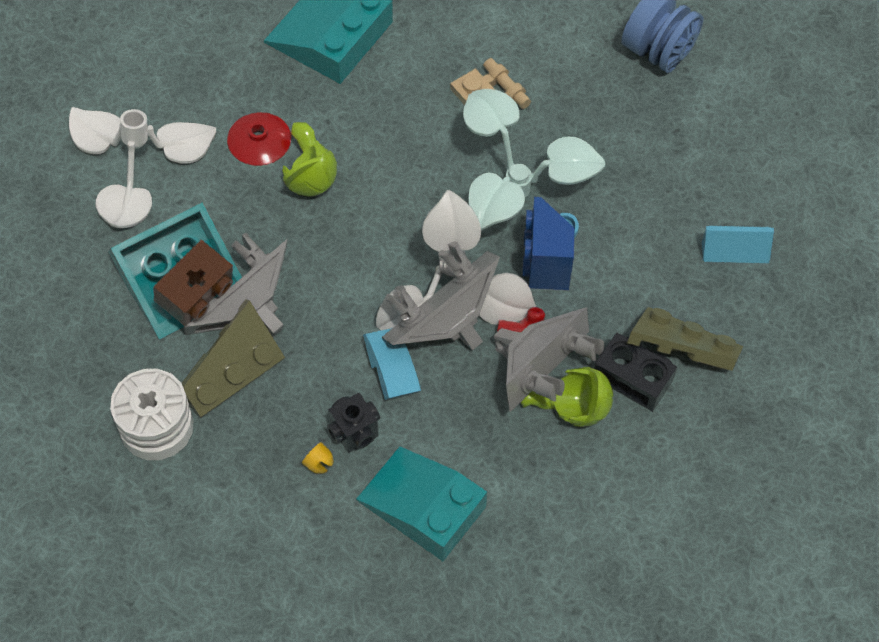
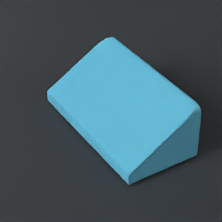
M706 226L702 239L703 261L769 263L774 228Z

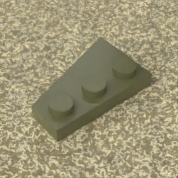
M244 300L238 308V313L229 325L226 324L218 334L219 338L209 351L202 355L182 382L188 403L198 417L207 414L285 358L250 300Z
M647 307L631 331L627 342L636 346L640 345L641 340L657 344V351L670 354L671 351L687 352V356L693 361L733 371L744 347L737 344L729 336L715 335L705 331L698 323L684 322L672 317L664 309H652L650 307Z

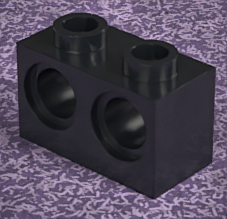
M616 332L595 363L594 369L601 371L607 377L613 390L653 412L673 382L677 366L672 364L666 356L654 354L642 347L641 344L636 346L627 343L629 337H624ZM623 359L627 361L628 364H618L614 360ZM653 376L657 378L658 381L650 382L646 380L644 377Z

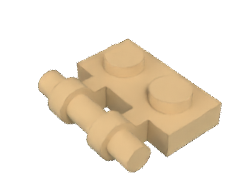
M489 58L483 64V67L488 72L487 75L482 76L475 68L450 83L451 91L464 105L468 95L473 91L494 89L492 86L497 83L521 109L527 108L531 103V100L525 94L526 89L520 83H515L508 76L509 71L502 64H497L493 58Z

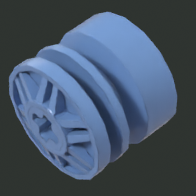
M641 0L625 26L621 43L625 48L638 56H645L649 52L648 60L653 65L659 64L661 70L670 73L693 48L701 31L704 18L696 11L691 12L690 8L686 5H681L675 10L676 0Z

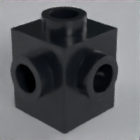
M360 393L351 397H342L332 405V408L328 409L330 421L327 424L328 432L336 444L341 442L348 453L357 448L368 446L379 436V412L371 401L366 403Z

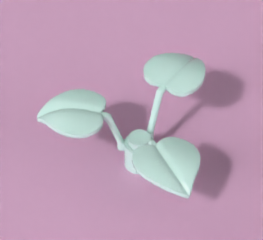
M480 89L468 95L463 110L466 126L474 134L486 137L495 135L500 130L507 160V172L503 180L495 173H484L478 176L470 186L469 206L478 217L481 231L494 224L508 221L518 215L524 207L525 197L531 191V183L538 182V177L545 168L549 167L548 176L553 182L563 185H572L586 181L604 169L605 160L592 146L580 138L570 136L559 138L549 145L547 149L549 160L542 161L534 173H531L530 169L523 164H514L506 127L515 125L519 121L518 105L509 95L494 89Z

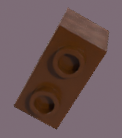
M200 240L153 287L154 301L184 326L192 319L197 321L207 312L210 306L209 302L216 295L219 297L223 296L233 283V265L203 240Z

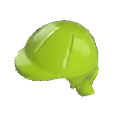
M294 122L291 135L297 140L303 154L295 160L291 170L283 165V182L288 189L298 195L317 196L326 192L334 183L337 174V162L331 150L326 149L319 141H316L314 130L308 123Z
M583 367L565 371L568 375L561 378L565 384L562 396L556 394V401H551L549 398L532 391L520 402L523 408L529 405L545 410L554 408L559 417L574 426L586 427L597 424L608 415L613 405L612 398L614 395L607 377L601 371L590 367Z

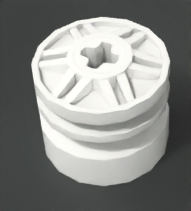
M142 369L129 374L118 383L111 396L110 410L124 446L133 455L145 460H163L176 455L187 445L193 433V416L183 385L173 374L160 369Z

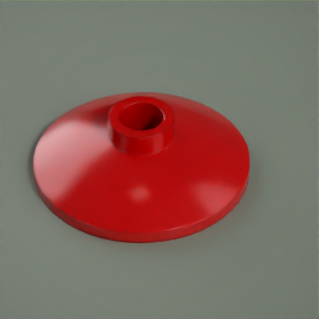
M264 112L251 113L241 117L232 125L228 132L227 144L230 152L237 160L253 166L268 165L286 154L291 144V132L288 125L276 115ZM257 131H263L260 135L253 134Z

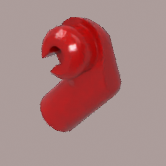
M532 307L528 310L527 317L519 323L499 320L497 332L503 328L521 333L529 325L544 321L545 312L541 308Z

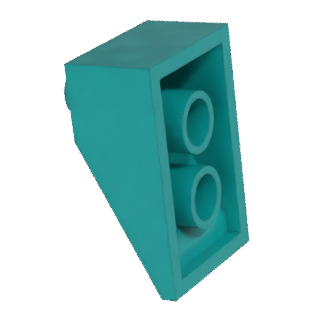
M399 446L356 498V501L443 562L486 508L487 491L458 471Z

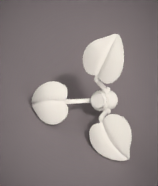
M72 107L69 116L70 135L74 144L80 150L89 154H101L108 150L110 144L117 146L121 139L128 146L127 187L122 185L107 186L99 192L96 198L98 214L110 226L116 228H129L141 223L151 210L152 197L150 192L143 188H133L135 149L141 148L147 142L148 136L157 148H164V155L167 159L187 164L201 159L208 151L216 135V127L178 122L162 126L158 129L156 137L153 126H147L146 114L136 109L125 111L119 118L108 112L87 111Z
M447 190L424 219L422 233L425 242L432 249L438 251V255L443 250L454 258L448 244L455 241L458 242L465 254V250L474 248L480 240L481 226L478 217L467 202L454 192ZM440 256V265L435 268L436 273L424 297L416 286H404L418 307L434 295L443 273L448 276H455ZM501 273L493 276L479 316L490 324H499V320L517 322L527 317L528 310L536 307L530 287L526 281L513 273ZM393 290L390 295L402 303L396 290ZM386 299L380 305L376 315V327L380 330L391 329L401 322V318Z

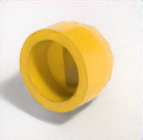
M322 442L318 443L302 461L305 467L316 474H323L328 471L321 462L328 466L333 465V454Z

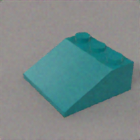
M299 0L266 37L264 43L341 84L392 24V0Z
M203 202L110 248L108 251L122 280L159 340L185 326L154 301L153 287L200 240H203L233 265V283L231 287L242 278Z

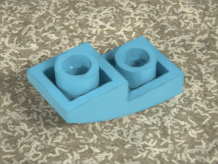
M391 329L363 335L371 368H377L385 400L421 391L406 344L392 345L382 338Z

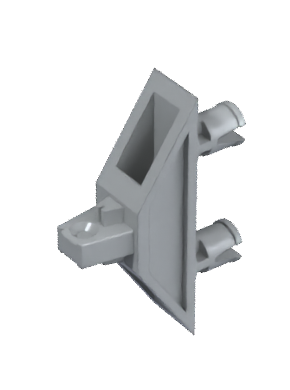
M247 233L242 235V241L247 248L238 241H235L231 248L251 267L250 271L230 287L223 296L213 298L209 302L210 306L207 312L199 320L193 319L184 327L185 335L222 330L226 324L229 325L238 313V308L245 299L250 300L272 337L277 335L283 329V323L274 314L278 307L273 303V298L288 238L275 250L267 254L259 248Z
M455 241L448 244L454 258L443 250L439 252V256L445 261L455 277L419 307L412 300L403 285L395 287L402 303L390 294H387L385 299L401 318V322L382 336V338L392 345L447 338L455 341L460 338L465 345L474 350L483 341L473 325L478 322L476 318L480 315L500 256L487 251L471 264L458 242Z
M587 307L531 324L521 333L501 328L494 335L495 350L508 359L506 389L510 412L532 391L549 398L551 401H556V394L562 396L565 386L564 381L548 374L572 351L593 361H596V354L601 356L604 350V341L587 335L589 332Z

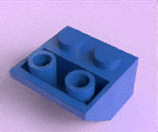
M534 197L533 210H526L522 276L529 277L530 288L569 290L574 261L575 228L542 197Z

